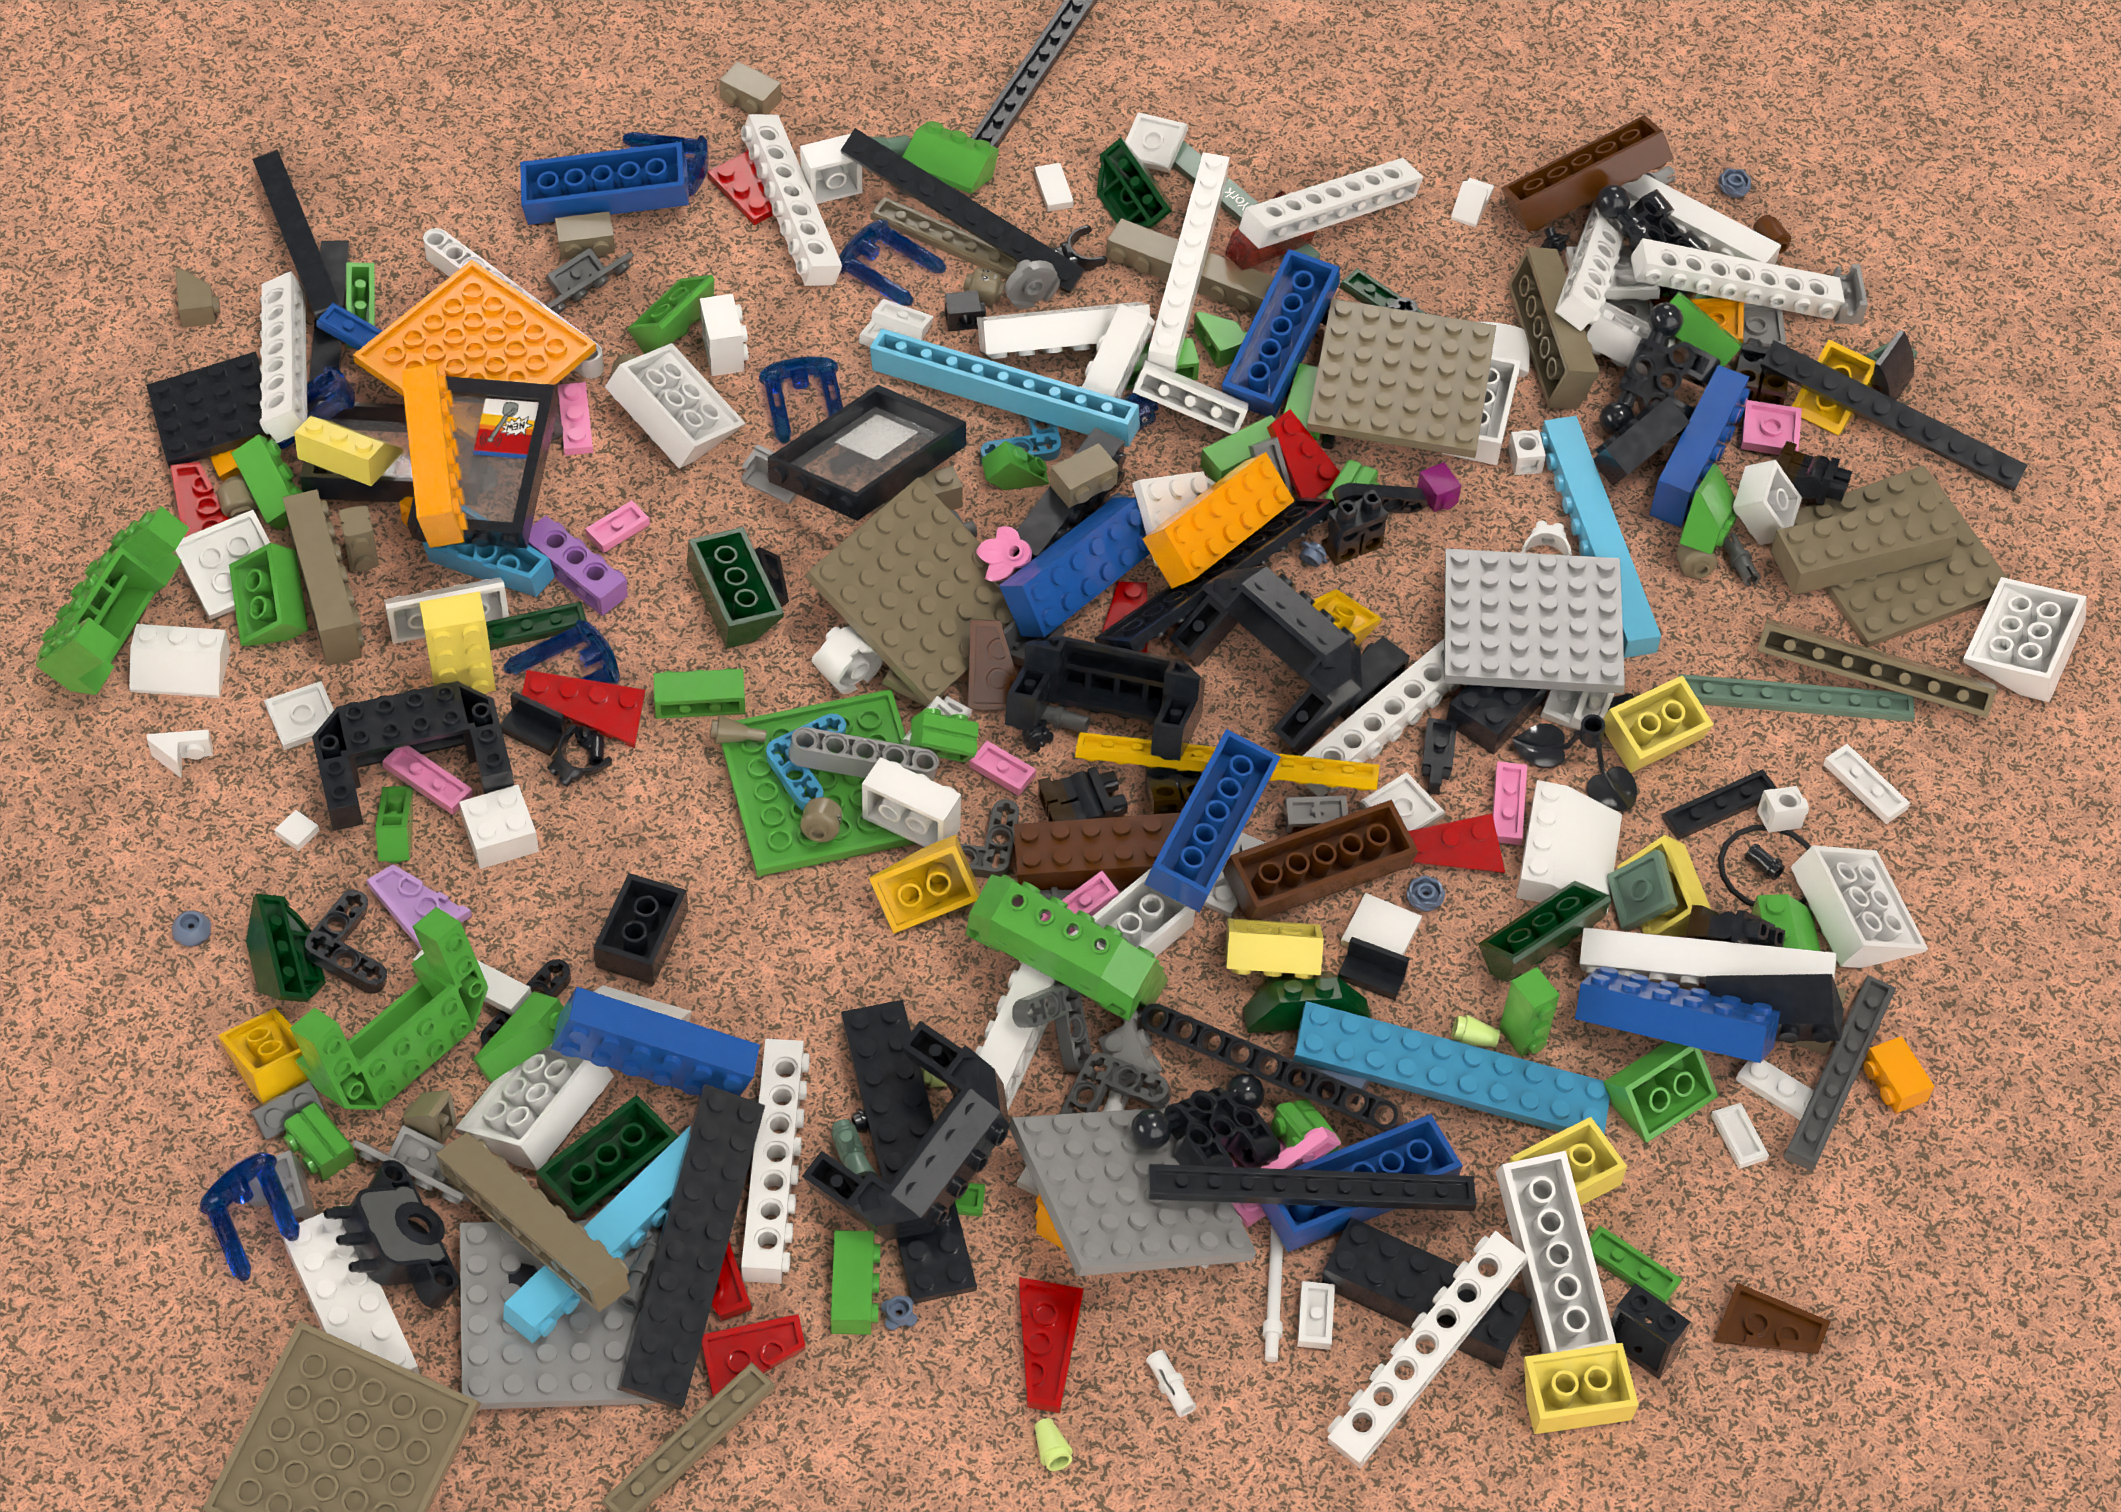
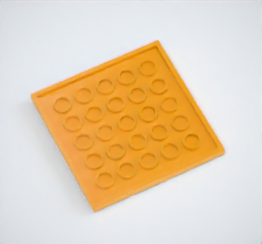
M471 260L353 354L354 363L404 396L401 370L436 364L440 375L445 374V376L556 385L596 351V343ZM454 402V407L450 408L451 414H454L457 431L455 433L475 446L484 404Z

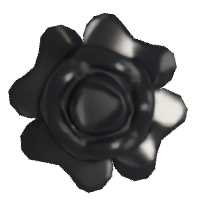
M1554 226L1544 230L1547 238L1540 248L1557 249L1558 253L1566 249V241L1570 238L1569 234L1562 235L1561 233H1556Z
M1040 719L1034 731H1022L1023 741L1026 743L1028 750H1033V752L1037 753L1040 747L1043 748L1045 746V743L1050 744L1053 741L1054 735L1046 727V720Z

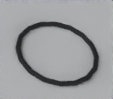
M1751 825L1737 830L1723 843L1718 856L1720 877L1729 892L1746 905L1752 907L1755 901L1748 899L1736 890L1727 877L1724 858L1729 845L1739 836L1755 830L1767 831L1764 825ZM1777 831L1792 837L1804 846L1806 850L1811 847L1807 841L1794 831ZM1805 896L1799 900L1802 904L1808 902Z

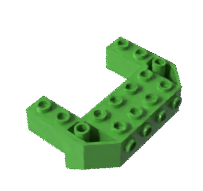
M160 506L152 513L146 511L138 522L133 520L125 531L123 529L119 530L111 540L112 545L98 561L94 559L85 569L84 574L87 577L83 582L77 583L70 592V596L73 598L69 604L65 603L57 612L55 617L58 621L55 626L51 625L42 635L41 640L44 643L38 650L36 666L69 691L96 695L115 667L111 664L112 660L156 592L167 585L182 560L172 552L177 549L188 532L189 527Z
M991 874L970 911L966 936L998 953L1002 951L1087 996L1096 1005L1128 1022L1138 1006L1145 1008L1149 1004L1156 1003L1169 979L1163 972L1164 967L1159 965L1160 961L1154 958V953L1141 946L1136 948L1127 942V939L1122 937V932L1106 924L1103 929L1094 922L1095 918L1081 910H1078L1077 914L1073 913V911L1067 908L1068 904L1054 896H1051L1049 900L1046 899L1045 896L1040 894V890L1030 883L1024 881L1021 886L1006 875L999 877ZM1043 913L1051 916L1048 921L1041 920ZM1071 927L1078 931L1074 936L1068 934ZM1098 942L1106 945L1103 950L1096 949Z
M435 907L412 926L424 952L423 955L411 964L419 982L347 1041L339 1023L315 1007L290 1027L303 1054L296 1060L297 1065L318 1091L344 1109L380 1110L475 1029L489 987L461 922L438 907Z

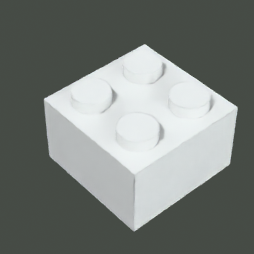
M851 134L800 146L801 169L816 204L862 193V166L841 154L840 151Z
M733 294L700 298L702 338L711 376L745 371L744 361L749 360L747 345L743 344V342H748L746 326L740 323V321H743L741 305H735Z
M1771 460L1745 466L1739 489L1733 502V509L1757 543L1764 545L1773 543L1777 530L1794 526L1802 497L1778 462Z
M519 785L459 802L462 822L479 869L539 852L536 830Z

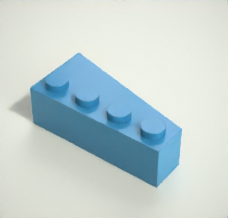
M461 505L462 512H465L467 519L487 520L465 505ZM427 542L422 543L429 562L482 580L501 577L505 587L537 597L555 577L550 559L529 545L527 549L517 548L510 550L501 546L478 547L474 544L465 543L429 548Z

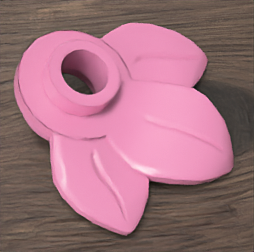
M1007 526L999 527L996 539H988L982 542L976 549L977 555L983 561L989 563L985 579L991 582L1008 579L1015 569L1023 568L1032 558V550L1029 544L1020 540V536L1015 529ZM1020 550L1019 554L1013 557L1014 553Z

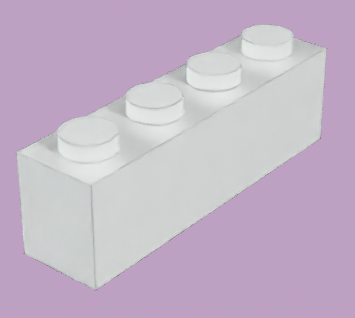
M1119 304L1117 310L1114 309L1109 317L1108 325L1110 326L1106 335H1102L1098 341L1096 348L1098 353L1094 361H1090L1086 368L1085 376L1087 377L1081 388L1121 399L1155 321L1146 314Z
M1147 360L1144 361L1133 388V393L1231 434L1239 431L1248 411V403Z

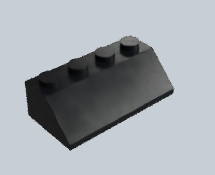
M1832 974L1706 976V990L1712 996L1720 998L1724 995L1740 998L1742 1003L1753 1005V1003H1765L1772 1006V1010L1780 1011L1775 1041H1784L1786 1043L1816 1041L1826 1043L1829 1041H1840L1844 1008Z

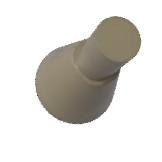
M719 714L718 720H712L710 738H715V744L745 740L765 742L767 730L747 728L746 725Z

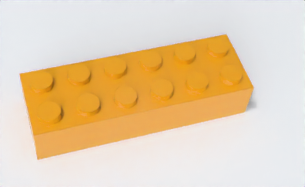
M436 364L403 369L401 374L418 522L429 548L465 542L463 530H468L466 514L462 512L461 505H465V497L462 487L459 488L458 482L462 480V471L460 464L456 463V456H459L460 452L457 439L453 438V432L457 431L454 414H451L450 408L454 407L452 392L448 390L445 374L440 375Z
M1264 452L1241 463L1151 531L1142 540L1170 587L1175 588L1197 578L1295 500L1268 454Z

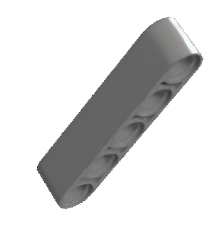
M801 727L793 732L789 748V759L797 766L861 778L868 776L880 757L888 761L897 762L903 768L916 774H923L933 782L939 764V758L936 753L928 749L808 727Z

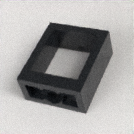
M1636 1283L1618 1303L1611 1320L1616 1343H1623L1626 1357L1659 1380L1678 1357L1691 1321ZM1645 1319H1649L1652 1323H1647ZM1639 1348L1641 1353H1636L1634 1349Z

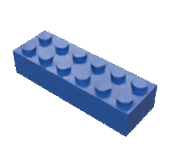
M682 142L520 162L521 205L528 225L555 222V218L601 212H610V215L689 205L687 160Z
M1288 249L1222 383L1223 393L1248 403V410L1266 417L1270 415L1274 418L1276 417L1296 375L1299 363H1302L1331 303V299H1333L1340 284L1339 266Z
M1720 365L1717 366L1689 420L1691 423L1686 426L1658 480L1649 516L1680 528L1682 527L1685 519L1688 517L1696 490L1712 464L1716 463V461H1721L1726 446L1723 444L1726 441L1730 442L1734 435L1736 427L1733 424L1736 422L1740 423L1746 409L1742 405L1746 404L1751 389L1747 388L1749 376Z
M1136 497L1112 498L999 585L1021 636H1047L1151 554L1142 540L1146 536Z
M1226 729L1144 884L1200 913L1281 757Z
M1610 967L1596 969L1580 984L1575 1014L1576 1020L1761 1063L1774 1048L1780 1011L1772 1010V1006L1765 1003H1753V1005L1742 1003L1741 999L1735 996L1724 995L1722 998L1712 996L1705 989L1692 988L1691 991L1681 989L1679 984L1674 982L1648 981L1649 978L1640 974L1621 975L1618 974V970Z
M576 987L558 1016L551 1049L567 1057H577L590 1061L599 1067H610L622 1071L628 1076H638L651 1080L660 1086H671L683 1090V1092L689 1095H700L701 1088L704 1084L741 1096L754 1077L760 1044Z
M1429 1114L1292 1169L1459 1176L1463 1165L1433 1116ZM1260 1204L1287 1252L1344 1230L1351 1217L1364 1222L1394 1210V1208Z

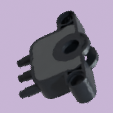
M395 1160L384 1161L368 1184V1188L360 1190L350 1205L334 1206L324 1210L323 1214L326 1219H342L346 1233L338 1235L336 1243L339 1246H353L359 1258L356 1262L349 1263L348 1269L350 1272L366 1273L371 1280L380 1285L412 1284L420 1301L432 1309L441 1308L458 1286V1274L442 1243L445 1234L444 1223L434 1210L423 1204L408 1170L400 1162ZM417 1217L422 1219L428 1225L429 1233L424 1227L409 1218Z

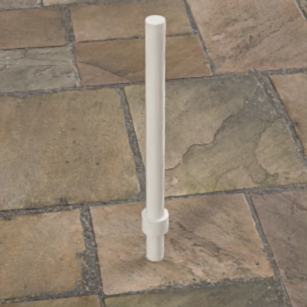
M1272 1225L1267 1320L1263 1322L1262 1334L1266 1339L1265 1361L1271 1363L1278 1361L1279 1339L1282 1338L1283 1323L1280 1321L1283 1244Z

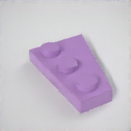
M394 864L367 879L370 890L419 949L422 947L412 926L435 907H438L461 923L472 917L470 909L463 905H456L449 900L448 896L440 891L438 893L424 886L423 881Z

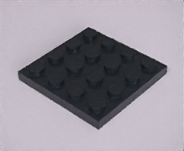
M256 351L146 385L169 469H171L170 465L191 463L239 448L259 434L267 439L272 437L263 431L260 424V419L262 418L260 401L262 400V391L260 389L262 374Z

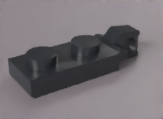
M1435 718L1427 719L1421 771H1423L1422 776L1429 777L1427 793L1439 795L1442 779L1449 780L1453 767L1457 731L1456 721Z

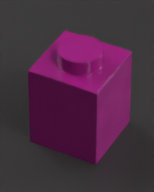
M1444 462L1420 471L1417 488H1421L1424 491L1427 504L1433 512L1451 509L1459 502L1462 486Z

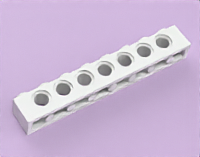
M749 114L745 125L742 126L741 138L746 143L749 157L755 164L757 177L762 181L765 196L769 198L772 205L773 215L777 218L780 232L788 244L789 254L793 256L797 273L801 276L805 286L836 284L842 268L841 261L779 115Z
M1404 158L1389 161L1366 170L1246 207L1242 214L1239 230L1260 249L1416 197L1423 176Z
M1596 200L1592 204L1555 309L1558 315L1580 331L1588 324L1593 325L1600 317L1602 312L1599 309L1606 301L1604 294L1611 286L1609 280L1614 275L1616 270L1613 268L1620 259L1618 253L1625 244L1623 242L1625 236L1620 232L1623 225L1617 218H1605L1601 215L1596 207ZM1631 201L1629 209L1634 205V203Z
M1642 238L1631 255L1634 279L1637 282L1826 319H1833L1845 303L1840 277Z
M291 271L263 283L262 296L260 297L262 313L260 314L262 330L260 331L262 347L260 348L262 365H260L262 382L260 383L262 400L260 401L262 418L260 419V424L263 431L267 435L270 434L276 443L295 436L294 432L307 420L305 290Z
M1444 639L1303 756L1361 763L1365 762L1369 757L1371 759L1377 757L1388 741H1396L1406 726L1409 724L1415 725L1425 710L1435 708L1442 700L1443 695L1448 691L1454 692L1460 686V684L1444 683ZM1304 784L1317 796H1324L1328 792L1333 793L1339 788H1331L1322 784Z
M765 1039L759 1103L764 1104L765 1109L753 1151L741 1265L744 1282L782 1284L783 1272H789L790 1253L785 1252L786 1243H792L793 1223H788L789 1214H795L796 1194H791V1186L798 1185L799 1166L794 1165V1156H801L802 1137H796L797 1128H803L804 1109H799L800 1100H806L807 1081H802L803 1072H809L810 1054L804 1053V1041ZM782 1074H790V1075H791V1076H789V1077H780V1075H782ZM782 1101L788 1102L786 1105H778L777 1103ZM775 1130H785L784 1133H774ZM773 1158H782V1159H783V1160L780 1161V1162H773V1161H771V1159H773ZM771 1186L780 1187V1189L776 1191L768 1190V1188ZM768 1215L777 1216V1218L773 1220H768L764 1217ZM765 1244L774 1245L771 1249H764L761 1246Z
M1497 1231L1490 1238L1485 1235L1478 1242L1473 1250L1476 1255L1470 1263L1463 1261L1453 1274L1456 1280L1448 1289L1443 1286L1433 1298L1432 1302L1435 1306L1428 1314L1422 1312L1411 1326L1414 1331L1409 1338L1405 1340L1402 1337L1395 1344L1390 1352L1393 1357L1385 1366L1382 1363L1378 1365L1369 1378L1372 1381L1365 1392L1359 1389L1348 1403L1351 1409L1344 1418L1338 1415L1328 1427L1327 1431L1330 1433L1328 1444L1359 1469L1374 1453L1527 1263V1255ZM1483 1264H1491L1497 1269V1273L1494 1276L1485 1277L1480 1274L1478 1269ZM1470 1289L1477 1297L1474 1301L1466 1303L1458 1298V1293L1461 1290ZM1442 1315H1450L1455 1319L1456 1323L1451 1328H1442L1437 1323V1319ZM1428 1340L1434 1344L1435 1349L1429 1354H1422L1416 1349V1345L1420 1341ZM1401 1366H1408L1414 1371V1375L1408 1380H1401L1395 1375V1371ZM1379 1392H1388L1393 1397V1401L1387 1406H1380L1374 1401V1397ZM1358 1418H1367L1371 1421L1372 1427L1366 1432H1358L1354 1429L1353 1423Z

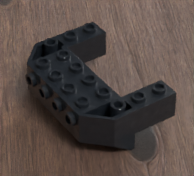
M1267 566L1225 571L1201 587L1208 595L1173 633L1169 640L1200 666L1236 624L1240 623L1311 685L1272 729L1299 755L1303 756L1362 691L1361 649L1354 643L1357 637L1346 627L1343 626L1340 630L1333 623L1336 619L1325 609L1322 608L1319 612L1312 605L1315 601L1304 591L1298 594L1293 590L1294 583L1284 574L1280 573L1277 576Z
M1064 636L1038 642L1035 640L1028 641L1025 644L1024 666L1007 693L1005 725L1013 726L1019 730L1034 731L1050 702L1059 703L1064 707L1088 709L1093 713L1113 714L1123 719L1132 718L1152 724L1151 755L1159 756L1164 760L1180 761L1202 717L1205 680L1187 663L1178 659Z
M458 681L337 706L312 736L333 831L364 825L356 788L361 787L357 768L383 763L382 761L395 748L409 745L420 754L464 745L469 764H477L484 794L514 786L512 768L494 698Z
M921 1021L918 1022L902 1043L901 1048L909 1060L944 1082L954 1096L890 1182L887 1184L870 1171L863 1179L822 1150L802 1175L811 1189L886 1241L932 1232L936 1225H941L947 1218L949 1208L956 1199H960L966 1193L969 1186L968 1182L976 1172L982 1171L986 1166L988 1155L994 1147L1000 1146L1004 1142L1010 1127L1004 1083L996 1070L966 1045L963 1048L959 1047Z

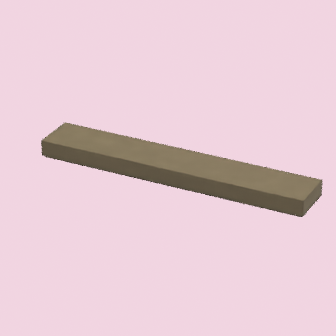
M884 197L871 213V220L978 267L998 272L1005 279H1008L1016 270L1017 261L978 237Z
M751 1362L601 1500L602 1505L609 1512H643L776 1389L775 1384Z

